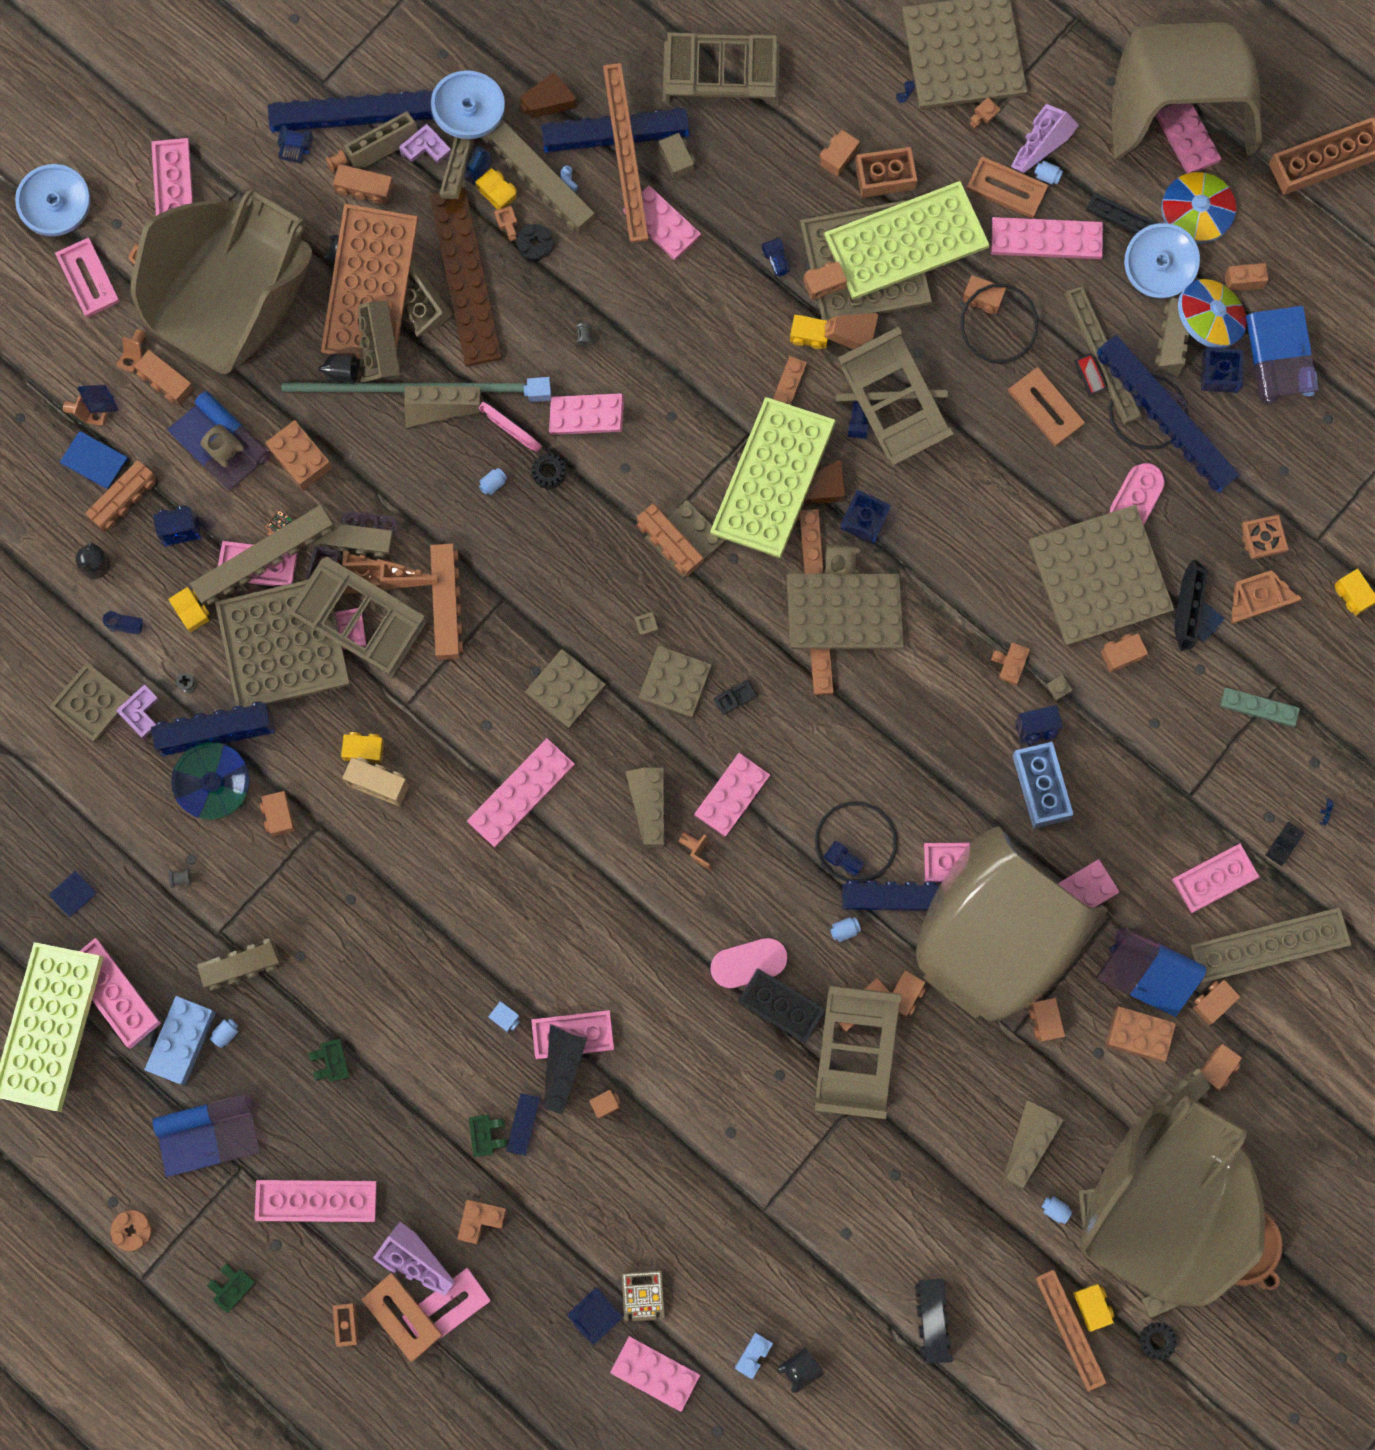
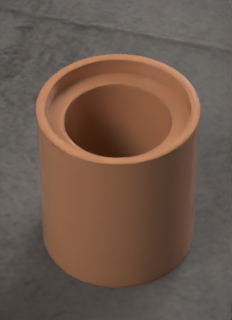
M1273 1272L1270 1275L1273 1280L1270 1286H1267L1264 1280L1259 1282L1258 1285L1265 1290H1274L1279 1286V1276Z

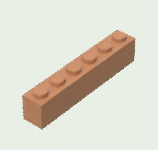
M453 544L430 545L432 575L437 574L438 584H432L435 655L437 660L460 659V653H463V642L459 641V634H462V623H458V616H461V604H457V597H460V586L456 585V579H460L459 568H456L455 561H459L458 549L455 550Z

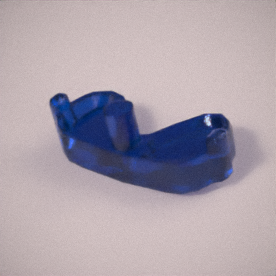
M913 80L904 83L905 93L896 94V99L899 103L905 102L914 90Z
M1327 798L1326 810H1320V813L1325 814L1319 824L1324 826L1328 823L1333 808V801Z

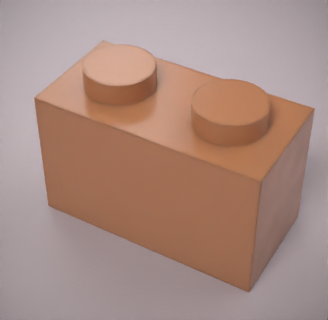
M843 130L838 135L835 134L832 137L831 145L828 149L825 147L820 154V165L837 177L859 150L860 141Z
M839 261L835 263L829 262L819 269H810L804 274L803 279L811 300L844 289L847 284Z
M1266 263L1229 266L1225 273L1226 287L1232 292L1264 289L1268 282Z
M971 275L962 302L966 304L967 300L978 289L995 283ZM993 287L980 292L970 302L969 306L981 308L986 313L997 314L1006 288Z
M1131 633L1122 637V641L1117 643L1111 641L1104 645L1105 648H1103L1101 654L1110 673L1145 659L1148 655L1139 634L1133 636Z
M282 791L262 796L263 802L260 803L262 814L266 815L267 821H264L266 832H270L273 837L294 832L295 827L286 792Z
M907 971L903 972L892 992L901 994L898 1014L904 1018L907 1014L912 1015L917 1006L914 1004L916 998L921 999L926 990L923 987L926 982Z
M1216 980L1208 987L1210 991L1205 996L1202 993L1194 1001L1196 1003L1193 1007L1194 1011L1208 1025L1213 1024L1240 998L1225 980L1220 982Z
M1056 998L1034 1002L1030 1005L1031 1008H1028L1031 1020L1034 1019L1035 1027L1033 1032L1035 1039H1039V1043L1065 1037Z
M1223 1044L1217 1046L1201 1069L1202 1074L1213 1090L1225 1089L1230 1082L1228 1079L1230 1074H1235L1241 1066L1239 1063L1241 1057Z
M356 1303L334 1305L333 1317L336 1347L359 1344Z

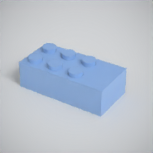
M1053 742L1015 750L1013 760L1033 829L1071 820L1074 814Z
M176 996L144 1070L186 1086L216 1012Z

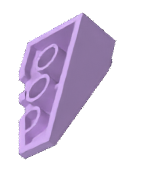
M1048 104L1043 107L1032 123L1034 128L1031 133L1027 134L1025 146L1020 148L1011 166L1013 169L1022 173L1026 172L1074 134L1079 125L1067 112Z
M401 1222L398 1223L373 1257L374 1260L394 1273L399 1271L405 1274L407 1279L411 1281L413 1278L422 1282L423 1286L443 1295H446L455 1283L418 1235Z

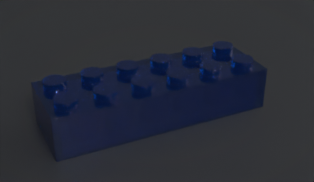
M254 702L248 707L235 706L229 711L223 709L213 711V714L209 715L204 713L196 714L194 718L190 719L186 717L177 718L175 722L171 723L162 721L156 723V726L151 727L154 749L162 757L191 751L201 745H221L276 733L272 711L263 702Z

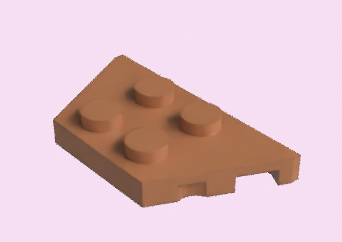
M1272 570L1234 584L1231 623L1234 624L1294 604L1302 599L1299 595L1292 592L1288 588L1289 586L1284 581H1281Z

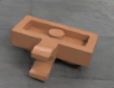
M1012 642L1007 656L995 650L991 660L1003 664L998 679L1017 685L1030 649Z

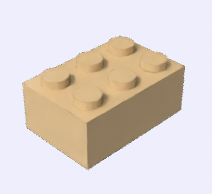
M351 757L342 778L346 785L400 807L409 788L406 779L403 778L404 775L395 771L389 773L385 767L375 764L374 767L368 764L369 761L361 757L357 759Z

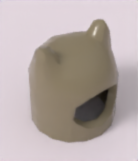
M222 424L211 428L200 443L201 447L225 468L229 466L228 461L235 456L237 451L242 452L244 450L243 445ZM218 434L217 437L210 442L212 436Z
M827 544L825 574H859V570L856 568V556L861 553V549L847 545Z

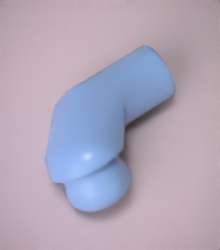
M564 166L560 171V178L575 193L579 186L572 181V168Z

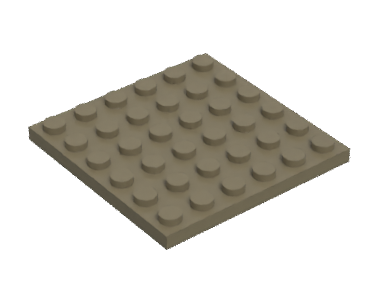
M952 0L902 7L919 109L984 101L986 98L994 100L1025 96L1027 94L1010 0Z
M908 200L800 220L810 269L822 268L829 262L835 263V259L824 237L825 232ZM925 272L852 300L847 286L844 289L817 298L821 320L826 321L840 315L883 314L931 305L932 303Z
M1136 505L1028 539L1065 646L1174 611Z
M308 580L215 602L238 712L350 685L343 647L295 617L292 619L286 615ZM333 608L324 624L339 632Z

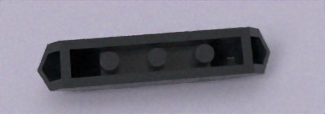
M1196 559L1191 561L1187 567L1180 588L1175 619V636L1180 651L1192 649L1197 643L1208 570Z

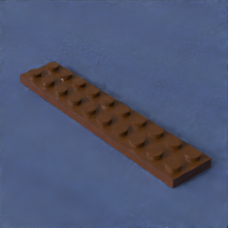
M461 188L458 199L441 198L439 193L430 194L465 367L502 360L466 189Z

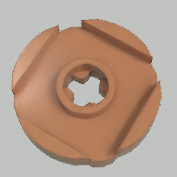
M129 1210L122 1212L114 1219L111 1225L112 1242L125 1251H136L149 1242L152 1235L151 1223L147 1216L139 1211ZM134 1225L136 1234H132L130 1237L126 1229Z

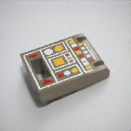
M662 1270L622 1272L624 1322H629L628 1314H632V1321L657 1320L656 1312H660L661 1320L665 1319ZM652 1276V1283L632 1285V1277Z

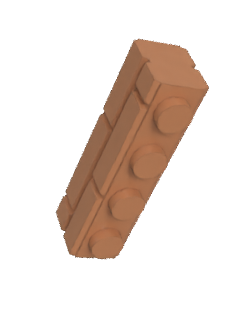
M137 460L89 508L85 515L103 532L111 530L116 524L115 521L120 516H125L133 503L141 500L142 493L146 489L150 490L155 485L157 478Z
M654 503L637 516L638 524L636 525L642 533L647 532L650 536V542L655 547L659 546L663 550L661 552L668 561L671 559L675 563L674 567L680 574L684 573L686 576H689L703 564L704 557Z

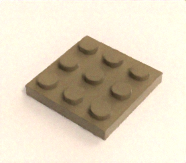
M687 500L667 517L704 557V560L725 543V539L710 533L712 525ZM647 535L645 539L675 569V563L671 559L668 561L661 553L663 550L659 546L655 547L649 540L650 536ZM684 573L680 574L683 579L687 577Z
M658 646L638 699L692 718L712 664Z
M561 649L528 687L525 694L570 729L604 689L606 684Z
M86 663L50 705V708L93 742H96L119 715L116 710L130 696Z

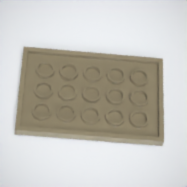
M899 574L786 575L790 649H903Z

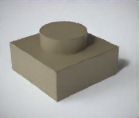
M653 612L634 617L640 637L658 631Z
M1063 675L1045 685L1055 702L1073 691Z

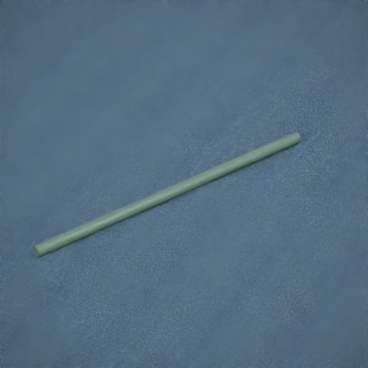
M282 382L281 389L282 392H405V386L480 387L481 392L524 393V383L350 384Z

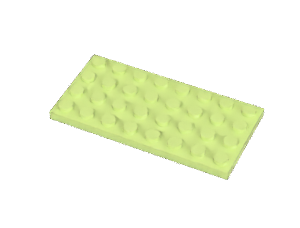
M961 181L824 233L835 262L839 261L846 277V286L852 300L989 248L987 238Z
M765 397L710 533L731 542L781 558L836 421Z
M34 942L0 1062L1 1099L58 1112L62 1111L104 957Z

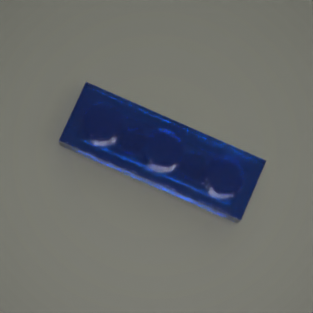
M520 1093L506 1152L526 1156L540 1101L539 1097Z

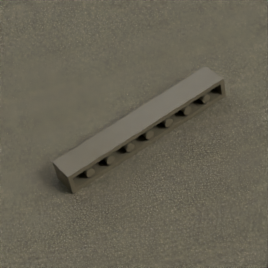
M503 120L491 133L481 137L486 144L490 143L493 151L498 156L501 155L505 159L504 161L509 168H514L517 171V175L522 181L526 180L530 184L529 187L534 193L538 192L542 196L541 199L547 206H552L555 214L560 219L563 218L566 221L570 230H575L580 234L595 221V213Z
M319 505L191 582L190 585L202 604L212 605L218 601L219 596L223 594L228 595L239 584L242 586L250 582V578L257 574L259 576L265 573L267 567L272 564L276 566L284 561L283 558L287 555L293 556L300 551L299 548L302 546H310L315 543L317 537L321 535L324 537L330 534L335 525L325 508Z

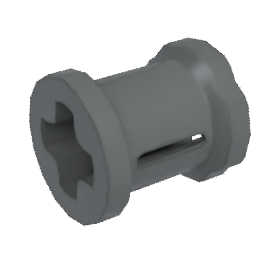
M580 323L575 326L578 340H576L577 346L586 347L593 344L592 339H590L591 324Z
M189 673L178 675L176 679L177 686L185 693H192L197 687L196 680ZM186 680L190 681L187 683L188 686H184Z
M189 868L180 872L169 871L168 877L171 888L183 884L191 886L192 881Z

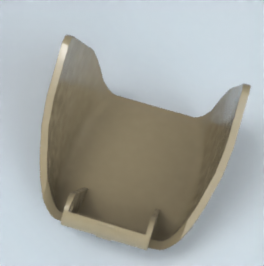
M1225 22L1141 25L1134 29L1124 46L1113 91L1112 134L1113 156L1115 160L1123 158L1139 145L1154 116L1160 109L1168 104L1243 102L1247 155H1254L1262 142L1261 90L1258 66L1251 47L1235 27Z
M249 189L244 194L240 203L227 200L203 201L178 206L150 218L142 230L131 280V296L140 317L154 334L216 372L227 374L253 356L273 335L285 318L303 285L312 255L309 244L301 239L306 221L253 189Z
M995 827L981 834L968 845L942 881L931 901L921 927L916 948L917 963L924 972L922 977L924 980L975 1019L982 1016L988 1021L1004 1020L1032 1005L1066 971L1090 940L1108 909L1104 906L1097 908L1089 907L1079 901L1020 856L1010 844L1005 831L1001 827Z
M1185 1096L1174 1109L1165 1104L1154 1105L1127 1132L1095 1188L1082 1234L1080 1246L1082 1254L1094 1263L1162 1301L1181 1306H1203L1215 1301L1259 1262L1264 1251L1265 1212L1261 1190L1252 1163L1240 1148L1246 1138L1247 1131L1188 1096Z

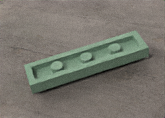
M1224 688L1219 706L1293 728L1296 726L1300 709L1229 688Z

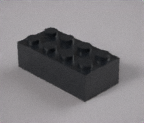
M756 968L737 1000L741 1005L806 1043L826 1010L759 968Z

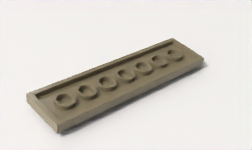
M1336 908L1193 944L1189 948L1193 960L1206 966L1205 976L1200 982L1202 984L1351 946L1341 909Z

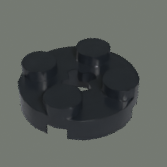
M539 224L525 225L517 236L519 252L529 261H540L542 258L548 257L554 247L551 231ZM534 239H538V242H540V244L532 246L531 241Z

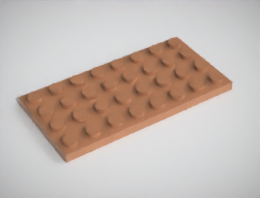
M344 204L321 353H354L357 359H363V348H360L359 341L362 337V331L359 330L358 305L375 301H387L397 353L418 216Z

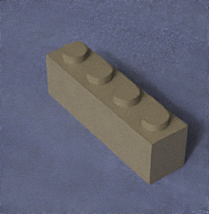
M406 111L343 147L352 166L362 170L398 150L399 146L413 136L418 129L415 121Z
M334 523L333 531L324 537L322 535L317 537L314 543L316 548L322 552L334 550L337 553L340 551V554H343V551H349L357 556L374 555L375 558L385 559V557L391 558L394 535L391 530Z

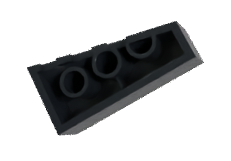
M550 1024L544 1109L563 1114L585 1048L587 1035Z
M944 1279L918 1280V1284L915 1285V1295L919 1297L920 1305H917L916 1308L917 1317H921L922 1326H918L919 1338H923V1346H920L921 1359H925V1363L953 1362V1357L948 1352L951 1340L946 1330L949 1322L947 1312H945Z

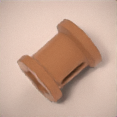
M339 150V153L331 157H325L332 173L335 172L339 164L349 165L342 150Z

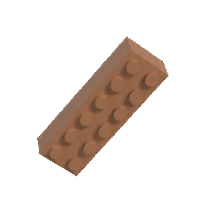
M1372 117L1273 154L1269 166L1283 195L1374 162L1375 118Z

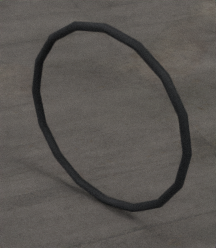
M991 284L978 289L967 300L961 314V333L966 345L977 357L991 363H1008L1021 358L1032 347L1038 333V314L1032 300L1022 290L1009 284ZM993 287L1009 288L1020 293L1030 303L1035 316V332L1030 344L1019 355L1006 360L990 359L979 354L969 344L964 331V315L970 302L980 292Z
M1154 374L1135 375L1127 379L1126 382L1129 383L1136 378L1152 377L1163 380L1176 389L1184 405L1185 417L1182 428L1173 439L1162 445L1143 446L1133 443L1120 433L1114 423L1112 412L1114 402L1112 398L1108 407L1110 423L1117 435L1131 446L1145 450L1163 448L1175 442L1185 430L1189 416L1187 401L1179 387L1167 378Z
M846 802L833 807L821 819L815 833V850L821 865L832 876L845 882L864 883L879 877L891 866L897 852V834L891 820L879 808L865 802ZM848 805L866 806L877 811L888 822L893 834V852L888 864L877 874L865 879H848L834 873L824 863L819 851V832L824 821L835 810Z

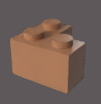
M466 1200L457 1240L479 1244L483 1225L503 1229L507 1209Z

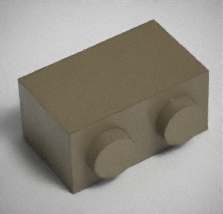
M679 133L659 141V150L673 180L694 172V164H696L693 155L687 151L688 144L685 138L682 139Z

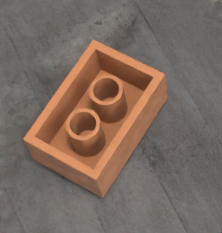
M911 147L856 155L855 166L861 198L916 189L917 176Z
M295 420L265 442L268 450L302 491L332 469L328 459Z
M1118 1006L1114 1009L1105 1047L1159 1063L1166 1062L1176 1023Z

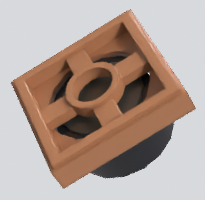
M1279 515L1242 522L1241 526L1244 533L1242 541L1245 542L1244 548L1246 551H1249L1251 560L1289 551Z

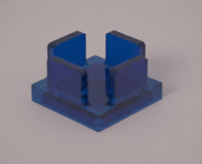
M597 1287L567 1314L575 1327L592 1345L596 1344L623 1318Z

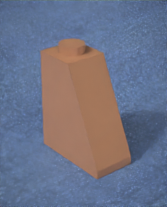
M878 314L835 316L826 322L824 337L854 350L873 340Z

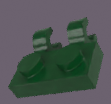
M340 1039L321 1043L322 1050L308 1053L311 1062L322 1058L325 1060L327 1069L313 1072L316 1081L329 1077L331 1083L350 1078Z
M489 1115L469 1117L473 1157L494 1155L493 1149L508 1147L507 1139L492 1140L491 1129L504 1128V1119L490 1120Z
M225 1264L220 1271L230 1281L223 1288L214 1279L206 1286L216 1294L213 1301L226 1313H229L255 1284V1281L242 1269L236 1273L231 1266Z

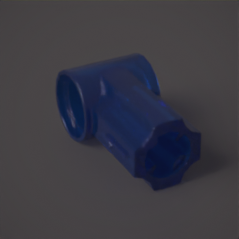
M776 238L762 243L764 256L769 260L775 277H781L790 272L781 239Z
M854 401L848 437L866 439L868 431L867 418L859 402Z
M114 611L106 612L103 616V623L111 632L119 631L140 635L142 631V618L121 615ZM117 618L115 625H108L110 619Z
M834 841L824 855V858L837 867L840 866L856 877L865 862L848 852L849 850L844 845Z

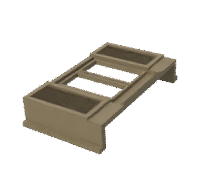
M668 33V41H664L663 103H670V96L771 98V106H778L780 44H777V35L748 36ZM699 44L719 45L718 83H698ZM725 45L745 46L744 84H724Z
M899 327L838 357L839 365L889 463H892V465L953 435L951 428L947 427L901 337L902 332ZM903 368L911 387L871 406L863 388ZM915 392L923 410L883 430L875 411Z
M327 556L322 558L286 614L292 619L295 617L385 672V676L390 679L394 676L427 623L424 615ZM347 586L366 597L343 633L340 634L325 625L324 622ZM370 600L389 611L367 646L363 648L347 637Z
M829 985L815 1096V1111L886 1119V1105L901 994ZM835 1022L882 1027L880 1046L871 1047L832 1042ZM831 1049L879 1054L876 1074L829 1069Z

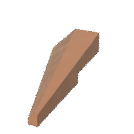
M343 551L342 566L382 590L438 584L437 574L430 575L423 573L419 569L415 571L407 569L403 565L380 559L376 561L368 559L364 555L356 556L350 554L349 551ZM349 586L344 591V594L359 593Z

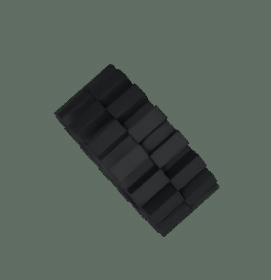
M545 453L544 456L541 454L539 458H535V463H532V476L535 483L539 484L541 488L544 486L546 489H549V487L554 489L556 485L558 487L561 485V481L565 480L566 469L564 461L561 460L560 456L556 457L554 453L551 455ZM546 465H552L556 468V473L552 477H545L541 473L542 468Z
M1158 1322L1150 1323L1139 1334L1141 1335L1139 1339L1140 1349L1149 1358L1165 1360V1358L1171 1357L1172 1353H1175V1347L1178 1345L1176 1340L1178 1339L1175 1336V1331L1170 1326ZM1155 1333H1160L1165 1337L1166 1342L1161 1349H1155L1151 1345V1337Z

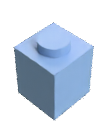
M549 377L527 379V385H524V395L528 396L529 403L551 401Z
M501 1001L488 1016L490 1020L508 1033L510 1030L514 1031L520 1023L518 1020L520 1016Z

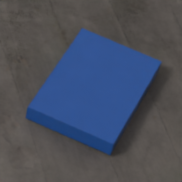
M79 431L60 463L108 490L127 463L128 458Z

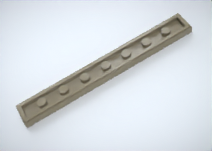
M1083 286L1066 291L1065 297L1090 352L1098 364L1123 424L1141 419L1142 415Z

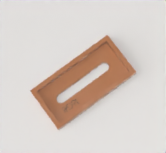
M981 156L966 190L1033 219L1048 185ZM991 178L1000 181V183L1027 193L1030 198L1024 199L987 183L985 179Z
M1038 367L1008 389V392L1055 447L1085 424ZM1031 388H1035L1063 420V425H1058L1040 402L1036 400L1030 391Z
M390 1273L361 1299L410 1362H414L443 1336L394 1273ZM386 1295L392 1298L393 1302L419 1333L417 1339L411 1336L384 1302Z

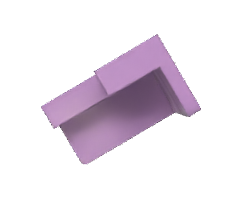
M427 124L399 146L401 156L403 158L407 157L411 162L416 160L425 151L437 163L445 157L449 159L451 149Z
M144 684L116 711L147 741L149 739L146 736L157 725L145 712L159 699Z

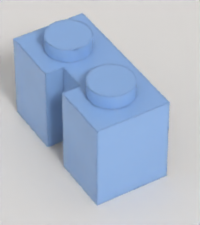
M754 1333L735 1369L753 1379L760 1367L757 1360L760 1355L764 1358L766 1357L773 1343Z

